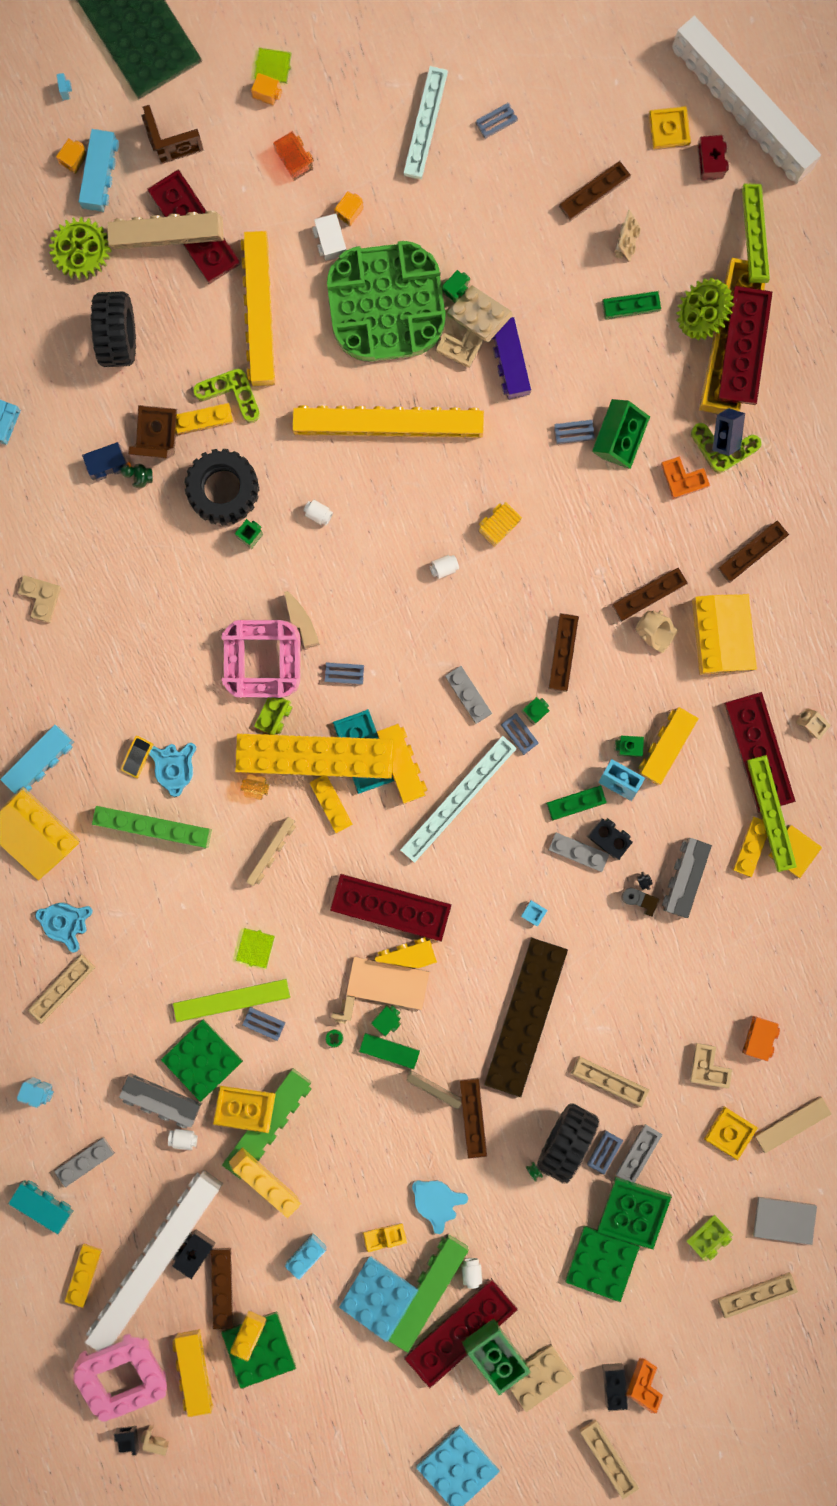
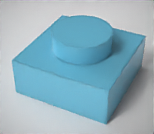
M64 73L57 74L59 93L63 100L70 99L69 92H72L71 82L66 79Z
M530 900L521 917L538 927L548 910Z

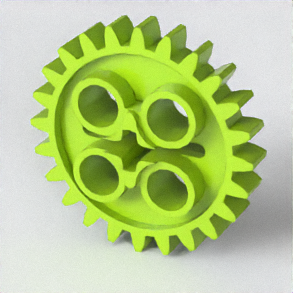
M74 217L72 218V223L65 220L66 226L64 227L59 224L61 230H54L56 237H50L54 243L49 244L50 249L53 250L49 252L51 257H54L52 259L53 263L57 264L58 270L62 269L64 275L69 272L70 278H73L76 274L78 280L81 279L82 275L88 279L89 273L95 277V270L102 272L100 266H107L104 259L110 260L109 255L106 254L112 252L111 248L108 247L107 232L103 233L104 228L102 226L98 228L96 221L92 224L90 218L86 222H84L82 217H80L79 222ZM79 233H85L84 237L77 238ZM71 245L69 250H63L64 246ZM91 247H98L95 252H90ZM78 259H84L81 264H75Z
M704 278L702 283L697 281L696 287L691 285L690 292L685 291L687 296L680 298L683 303L677 305L681 310L676 312L680 316L676 320L680 323L678 327L682 329L684 334L692 339L700 340L702 338L706 340L707 335L711 338L713 337L714 331L719 333L720 326L725 328L723 322L730 320L727 315L733 313L729 308L734 306L730 302L734 298L730 295L732 291L727 288L726 284L718 279L710 278L708 281Z

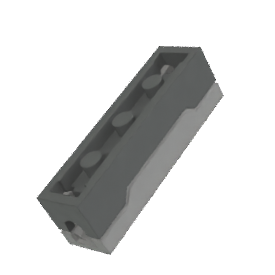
M687 838L686 841L683 840L680 851H682L681 858L677 859L674 869L677 871L675 877H671L668 888L671 889L669 895H665L662 906H664L663 911L689 918L710 854L711 844L693 838Z
M134 1074L128 1075L119 1098L123 1099V1103L130 1106L138 1105L142 1111L150 1114L151 1112L157 1113L159 1118L165 1121L170 1119L176 1121V1125L185 1129L193 1126L202 1105L198 1101Z

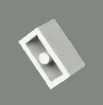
M332 214L314 219L315 226L312 229L315 238L319 237L320 244L317 246L320 256L324 255L325 262L339 258V255L347 249L337 215Z

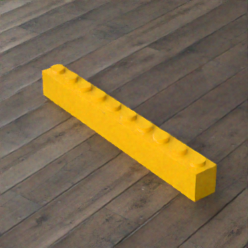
M299 405L298 408H293L294 435L483 438L484 411L479 408L461 410V408L457 407L449 408V410H442L440 407L423 410L422 407H412L411 409L393 407L392 409H385V407L376 406L374 409H366L364 406H356L355 409H347L346 406L328 408V406L321 405L317 406V408H309L306 405Z

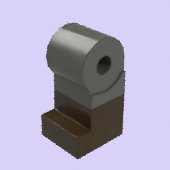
M633 888L625 889L621 896L624 903L628 905L635 904L645 908L644 914L653 917L660 900Z

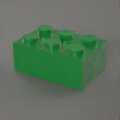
M492 1319L462 1341L467 1354L499 1396L531 1373L527 1363L495 1319Z

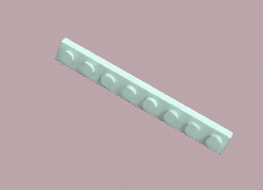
M502 736L403 846L401 851L415 863L517 748Z

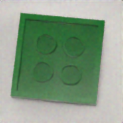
M205 1019L161 1059L200 1102L243 1062L238 1054Z
M615 1177L597 1232L653 1250L672 1195Z
M584 1225L565 1283L621 1302L640 1246L598 1233L596 1229Z
M277 1311L263 1316L266 1318V1321L248 1361L230 1353L242 1324L221 1332L240 1389L296 1369V1364Z

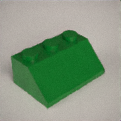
M612 399L592 452L606 461L631 469L650 416L629 400Z

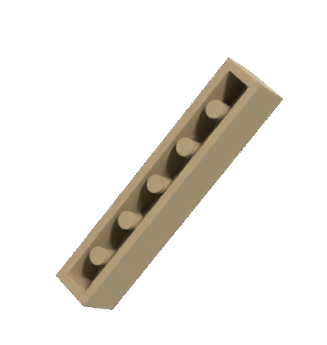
M206 211L205 214L189 212L185 216L169 214L168 217L162 218L161 216L153 215L150 216V219L133 217L132 220L127 221L125 219H114V222H107L108 245L114 250L224 241L223 217L216 211Z

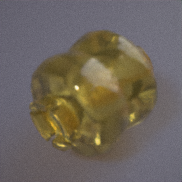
M249 774L246 780H242L241 791H244L246 798L262 800L264 795H268L270 784H266L265 777H256Z

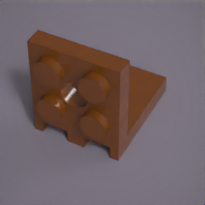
M150 104L143 106L144 114L141 117L153 152L157 151L161 164L204 151L198 129L161 140Z
M138 405L136 444L129 446L128 455L169 458L175 455L177 409ZM154 421H159L162 425V429L159 432L152 429Z

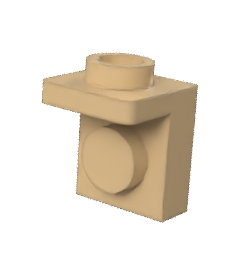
M809 708L805 709L796 721L799 726L804 727L818 740L822 738L831 726L817 711Z
M347 995L346 1000H342L341 1011H344V1014L333 1012L331 1018H335V1022L346 1024L347 1021H351L355 997Z
M150 1425L148 1430H144L141 1443H144L142 1450L165 1456L170 1442L158 1436L152 1438L154 1426Z

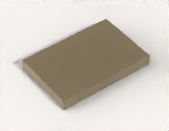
M411 1069L407 1074L408 1082L452 1107L459 1109L462 1103L459 1096Z

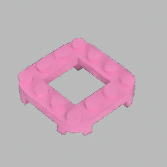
M284 620L233 621L226 628L225 632L222 633V639H224V678H222V683L233 696L281 698L290 696L297 691L300 684V634L294 624ZM244 639L280 640V678H245Z
M131 1334L124 1335L122 1342L88 1355L86 1351L82 1352L74 1365V1382L90 1410L99 1417L100 1421L105 1422L109 1419L117 1418L154 1403L159 1399H163L166 1396L165 1370H161L146 1338L131 1337ZM132 1361L144 1384L112 1397L110 1392L107 1393L97 1374Z

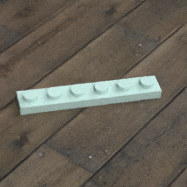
M433 66L429 67L404 169V176L422 180L448 70Z

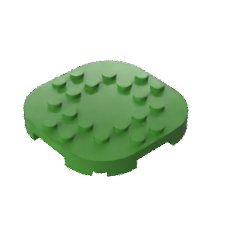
M398 241V244L368 248L357 246L339 255V258L330 267L327 277V288L333 333L339 346L351 357L362 361H380L417 356L430 350L441 338L445 326V309L440 270L433 255L423 249L421 245L409 241Z

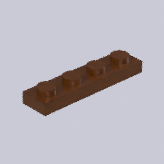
M618 161L560 203L559 207L569 221H572L630 179L631 174L621 161Z
M777 520L722 564L718 570L731 583L789 536V533Z
M678 567L614 603L612 607L622 622L684 587L688 582Z
M559 614L548 689L568 691L579 616Z
M479 1078L460 1079L468 1159L487 1157Z
M212 1248L213 1329H233L231 1248Z

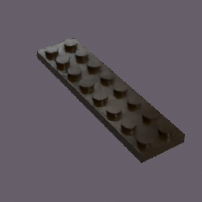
M531 937L484 1086L522 1097L568 949Z

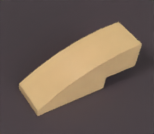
M288 591L284 592L290 621L297 627L298 631L301 630L304 647L309 648L320 645L315 628L304 608Z

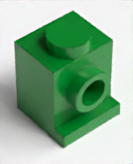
M456 270L442 285V293L455 304L458 301L459 295L462 296L468 290L467 286L471 280L466 273Z

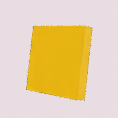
M687 106L649 110L653 149L688 146L691 144Z
M789 825L787 832L797 867L788 871L801 878L822 847L797 828ZM770 852L768 856L773 859L772 852Z
M724 1106L704 1140L738 1161L758 1127Z

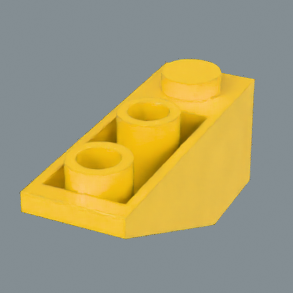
M425 937L415 940L414 945L401 944L396 946L397 950L389 952V949L377 952L378 956H375L376 962L413 968H422L437 963L431 941L426 940Z

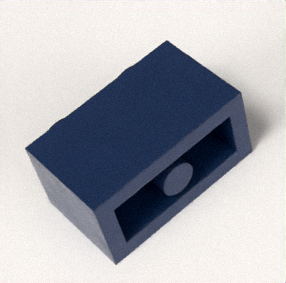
M728 408L717 415L712 451L730 456L741 449L745 413Z
M118 442L82 455L89 476L92 480L96 479V481L107 478L106 475L112 473L120 474L122 466L127 464Z

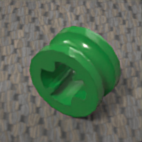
M331 1030L326 1035V1043L334 1048L340 1046L343 1042V1034L339 1030ZM330 1034H338L339 1043H331L330 1041L332 1038L330 1037Z
M532 1162L530 1167L526 1166L527 1171L535 1182L538 1177H543L534 1162Z

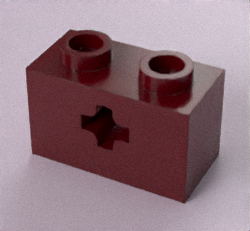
M723 135L700 137L697 147L701 181L723 179L729 170V162L725 160L727 143L726 141L723 142Z

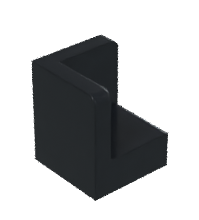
M137 1426L117 1428L114 1433L115 1442H118L119 1452H132V1456H136L139 1451Z

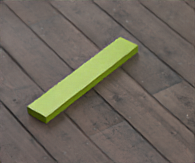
M743 183L742 197L749 282L768 283L770 275L762 184Z
M767 755L747 760L776 870L781 872L796 868L797 865Z
M287 979L175 1002L173 1007L176 1022H181L291 997Z

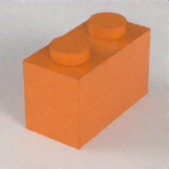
M753 1016L742 1053L768 1061L769 1057L772 1058L775 1049L773 1043L780 1033L779 1024Z

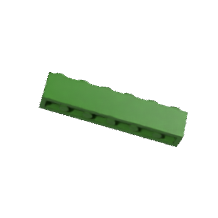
M101 806L95 807L92 825L204 848L209 847L212 829Z
M293 1068L274 1093L275 1100L269 1133L247 1130L222 1166L241 1180V1177L232 1170L229 1161L242 1147L259 1161L265 1153L263 1148L267 1143L271 1145L277 1137L274 1133L278 1128L283 1129L288 1122L286 1118L290 1112L294 1114L300 1106V1103H298L299 1099L302 1096L305 1098L312 1088L309 1087L311 1081Z
M449 1234L446 1239L443 1237L440 1240L436 1256L432 1254L427 1263L429 1265L427 1271H422L417 1280L419 1284L416 1287L418 1292L389 1339V1342L407 1353L469 1251V1247Z

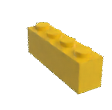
M680 707L670 711L667 716L669 722L666 727H661L657 734L659 736L656 743L653 742L648 749L650 755L647 760L643 759L638 767L640 769L639 775L656 785L662 784L699 719Z
M398 723L377 731L379 739L393 740L392 774L403 803L406 804L425 797L424 792L428 790L424 780L420 781L418 777L421 771L418 763H413L411 756L414 753L411 745H406L404 738L407 737L404 726L400 727Z
M243 1147L229 1161L232 1170L285 1217L289 1218L301 1205L297 1195Z
M198 1329L177 1333L175 1340L172 1341L173 1351L177 1352L178 1356L176 1369L181 1374V1379L179 1380L180 1391H184L185 1399L182 1400L184 1412L187 1411L188 1417L210 1414L213 1410V1402L201 1331Z

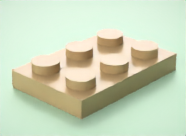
M473 285L447 312L450 318L487 343L513 316L511 310Z
M550 1344L526 1361L531 1373L510 1387L525 1412H528L572 1381L574 1376L553 1345Z

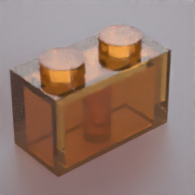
M291 131L273 142L277 155L294 181L313 170L312 162H314V159L309 151L306 152L304 150V143L299 135L296 136Z

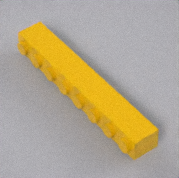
M267 231L244 232V239H241V250H245V257H242V269H246V276L242 278L243 288L246 287L247 294L243 295V299L248 313H244L245 325L248 324L249 331L245 332L246 343H249V350H246L247 362H250V369H247V378L251 380L252 386L275 385Z

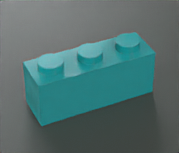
M24 1180L8 1204L58 1235L63 1230L74 1210L71 1209L67 1202H59L54 1199L55 1196L48 1191L43 1192L38 1189L36 1183Z

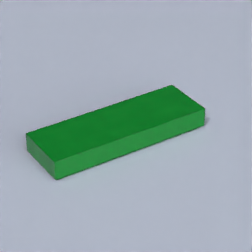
M659 291L602 300L605 319L661 311Z
M600 785L547 802L546 804L551 820L554 821L606 804L607 801Z
M365 1033L359 1052L415 1069L420 1050Z

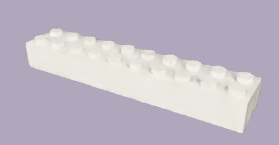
M695 15L677 30L672 46L674 53L685 61L689 70L694 71L698 75V79L702 84H706L709 87L712 95L715 98H719L724 108L735 116L738 124L748 130L749 136L759 142L762 150L765 153H769L774 163L785 171L788 179L796 184L814 169L821 157L819 151Z
M203 1170L201 1175L197 1172L188 1185L191 1188L190 1191L186 1189L177 1201L180 1204L179 1207L175 1205L166 1217L168 1223L163 1222L154 1236L157 1239L152 1238L143 1252L146 1255L141 1254L132 1267L134 1272L131 1270L128 1272L120 1284L123 1288L118 1287L109 1300L112 1304H106L98 1316L100 1321L96 1319L86 1333L88 1336L86 1344L96 1351L113 1345L223 1184L221 1181Z

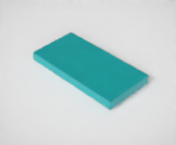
M369 709L333 722L338 737L379 739ZM393 776L392 778L352 777L358 794L394 782Z

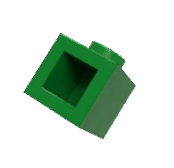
M246 519L236 531L235 536L249 548L253 549L263 536L262 527L255 521L250 522Z
M536 697L521 712L535 725L550 710L548 709V703L543 698L539 700Z
M619 736L618 740H615V751H618L617 756L642 757L644 737Z
M386 1005L373 1019L371 1024L386 1037L390 1031L394 1033L401 1025L399 1022L401 1020L399 1016L400 1011L393 1005L391 1007Z

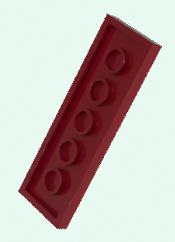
M179 169L147 189L164 217H168L169 214L185 216L189 212H196L198 214H205L206 209ZM225 238L224 241L183 244L209 284L241 264Z
M740 286L734 287V298L732 299L734 306L731 307L733 313L729 317L718 400L749 405L757 404L773 291Z
M759 692L725 702V708L757 812L761 811L747 760L767 755L780 806L796 802L763 693Z
M340 874L330 911L442 942L452 904Z
M490 1279L405 1355L404 1359L424 1383L431 1388L468 1355L462 1341L492 1319H495L498 1325L501 1326L518 1308L497 1283Z

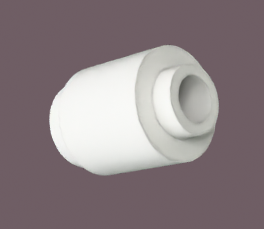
M316 500L308 501L304 508L305 516L320 525L324 524L326 526L333 515L329 507Z
M447 555L432 561V566H430L433 577L436 576L438 579L451 575L459 569L454 555Z
M170 1130L168 1146H172L173 1149L192 1151L193 1147L197 1146L198 1135H195L194 1131Z
M466 1258L463 1260V1285H467L469 1289L478 1288L479 1284H482L481 1263H479L478 1258Z

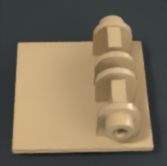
M630 210L627 212L625 222L622 223L619 234L620 238L615 249V256L617 258L625 256L629 262L632 255L635 254L636 239L641 231L638 222Z

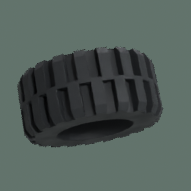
M124 291L96 293L93 296L91 305V331L97 362L103 367L130 366L134 363L136 356L135 321L131 298Z
M212 449V453L207 454L204 452L201 454L202 458L199 460L196 458L193 461L194 465L187 470L188 476L185 477L184 481L187 500L196 514L205 521L208 520L215 525L217 523H221V525H227L229 522H232V524L237 523L238 519H244L249 511L252 512L255 508L254 503L258 501L259 484L255 470L244 456L241 457L236 451L229 452L228 449H222V451ZM219 471H229L237 476L240 490L237 496L227 503H213L205 494V483L212 474Z
M568 1104L561 1113L542 1149L537 1162L539 1171L561 1183H568L579 1169L594 1140L600 1122L598 1117L576 1104Z

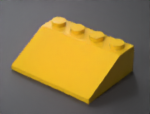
M749 594L694 597L692 599L699 675L757 670Z
M22 787L0 809V846L38 881L80 843L79 838L25 787Z

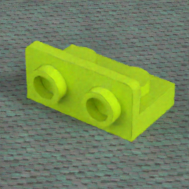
M268 697L254 727L270 735L280 734L285 725L282 723L284 717H289L293 707L290 706L292 702L282 697Z
M714 1214L687 1240V1243L704 1261H711L717 1256V1250L720 1247H726L732 1241L731 1237L733 1234Z

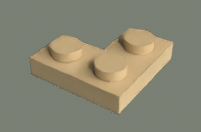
M468 329L462 341L444 333L436 348V352L470 368L484 340Z
M23 575L18 594L36 599L31 617L51 623L61 586Z
M696 1043L690 1082L729 1089L732 1069L713 1066L716 1046Z

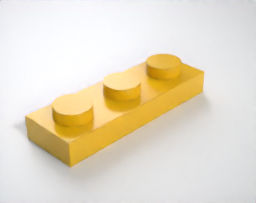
M226 403L177 414V434L181 435L234 423L230 404Z
M321 776L311 781L310 785L335 833L337 834L352 826L353 824L328 776Z
M752 817L733 871L748 877L753 876L767 838L762 819Z
M87 1244L82 1245L65 1299L66 1303L82 1308L85 1306L102 1249Z

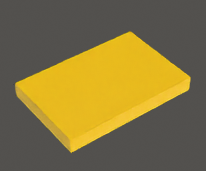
M220 1086L213 1125L269 1133L275 1094Z

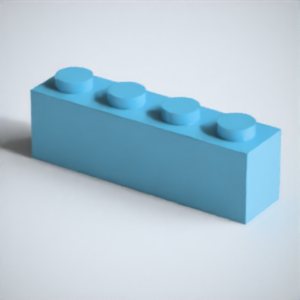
M91 129L79 196V204L82 209L104 212L105 206L109 204V194L107 193L108 188L112 186L111 171L115 169L116 164L114 154L119 148V140L116 139L114 132Z
M54 725L0 780L14 794L22 787H25L30 792L32 790L31 785L35 781H41L46 775L44 772L49 767L51 769L55 767L60 761L58 758L62 754L66 755L71 751L74 741L58 725Z

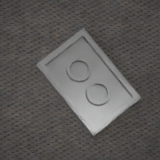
M758 1197L753 1236L812 1245L817 1205Z

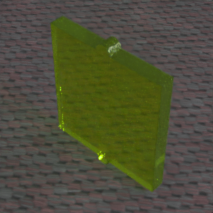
M259 47L258 58L255 61L256 70L254 78L256 79L257 74L260 73L279 80L280 83L287 84L288 74L291 70L290 61L292 53Z
M244 928L236 961L249 964L250 967L254 965L267 968L275 936L263 933L261 930L255 931Z

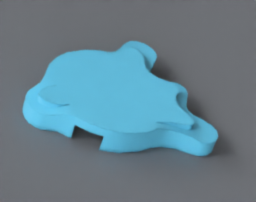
M188 743L180 752L177 751L176 746L173 744L168 745L163 750L153 746L149 754L155 762L157 781L169 791L171 796H180L183 789L192 780V757L197 749L193 743Z
M56 903L45 909L37 910L35 916L49 938L63 942L70 952L75 953L80 949L76 934H84L87 931L85 920L92 915L93 909L90 906L76 908L67 903Z
M417 1180L412 1185L416 1208L424 1218L432 1223L436 1234L443 1233L445 1222L455 1219L456 1212L453 1210V1206L464 1205L468 1202V1195L466 1193L454 1192L448 1185L439 1180Z

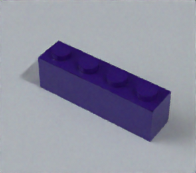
M511 317L491 339L495 342V347H493L494 356L499 359L500 365H497L498 374L503 376L504 383H501L504 395L507 394L508 400L527 396L531 393L515 318Z

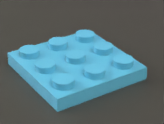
M369 1256L339 1308L387 1342L411 1304L418 1289L378 1260Z
M460 1425L417 1465L418 1471L450 1506H464L500 1472L499 1468Z

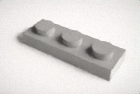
M462 666L445 676L475 724L492 714Z
M555 832L549 847V851L600 872H603L609 854L557 832Z
M644 1124L616 1175L635 1183L662 1134Z
M104 1137L54 1172L64 1187H67L114 1155L115 1152Z

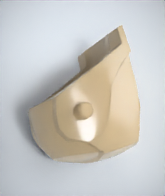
M654 610L647 611L641 617L635 629L648 645L661 653H664L678 631L673 626L671 619L664 616L661 610L659 612Z

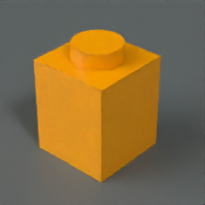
M260 73L257 74L251 89L253 98L274 106L275 101L280 99L282 93L279 80Z
M68 138L56 158L60 165L76 174L86 159L87 153L84 149L85 146L77 140L74 142Z
M347 191L335 207L337 217L351 226L364 209L362 198L356 193L351 194Z

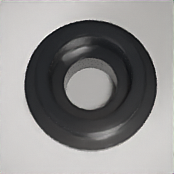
M644 871L641 872V875L637 876L642 890H650V885H653L652 879L649 874H645Z

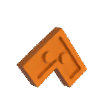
M680 456L661 463L673 499L710 487L705 469L702 468L686 474Z
M639 1358L626 1396L649 1412L657 1414L663 1397L660 1392L651 1387L657 1367L645 1358Z

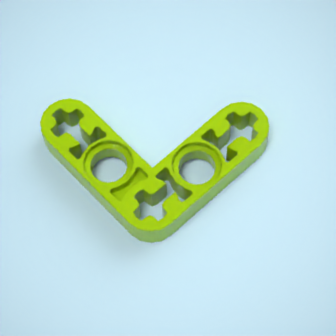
M241 369L231 370L201 381L194 386V394L200 401H206L234 391L244 419L249 423H254L260 417V412L248 379ZM239 374L242 377L243 387L239 388L238 382L234 380L235 375ZM219 380L226 383L222 390L215 388V383ZM208 384H211V385H212V388H213V390H214L213 393H211V390L209 389L210 387H209ZM203 387L204 390L209 389L205 391L206 395L202 396L201 393H198L200 392L199 388ZM243 391H247L250 394L249 399L246 401L239 398L240 393ZM250 404L252 411H256L254 417L246 416L248 409L247 406L242 407L243 405Z
M698 423L691 430L693 440L716 473H723L756 453L762 445V441L757 435H749L741 442L743 444L741 449H739L741 458L735 459L732 455L728 456L719 453L720 455L717 456L720 462L724 461L725 464L723 465L724 468L721 466L717 467L718 460L716 457L712 460L711 457L715 456L718 452L709 453L705 449L706 444H713L714 435L709 427L704 423ZM697 428L699 430H704L703 436L705 439L707 437L710 438L707 439L703 444L701 443V441H703V437L700 434L696 435ZM749 440L757 443L755 448L751 446L745 451L744 447L750 443Z

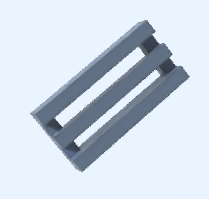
M509 102L476 120V124L485 139L518 121V117L514 114ZM508 116L511 117L510 119H508V120L504 121L503 123H501V124L495 126L494 128H492V129H490V130H488V131H485V129L489 128V127L492 126V125L497 124L498 122H500L501 120L507 118Z
M593 420L554 425L557 444L595 439ZM581 426H588V427H589V428H581V429H573V430L559 431V429H564V428H573V427H581ZM589 432V435L560 438L561 435Z
M326 662L325 682L363 685L364 665ZM330 667L360 669V672L330 670ZM329 674L360 676L359 680L329 678Z
M517 713L501 724L523 755L539 744ZM514 719H516V721L519 723V725L522 727L525 733L529 736L533 744L530 745V743L526 740V738L514 724ZM507 724L511 725V727L514 729V731L517 733L520 739L524 742V744L527 746L526 749L523 748V746L520 744V742L517 740L514 734L510 731V729L507 727Z
M250 1007L242 1025L278 1041L286 1022ZM252 1013L279 1024L280 1027L277 1028L251 1015ZM251 1020L273 1031H276L277 1034L275 1035L255 1025H252L248 1023V1021Z
M605 1130L587 1165L605 1175L623 1140ZM607 1137H610L596 1165L593 1164ZM613 1141H617L603 1168H600Z

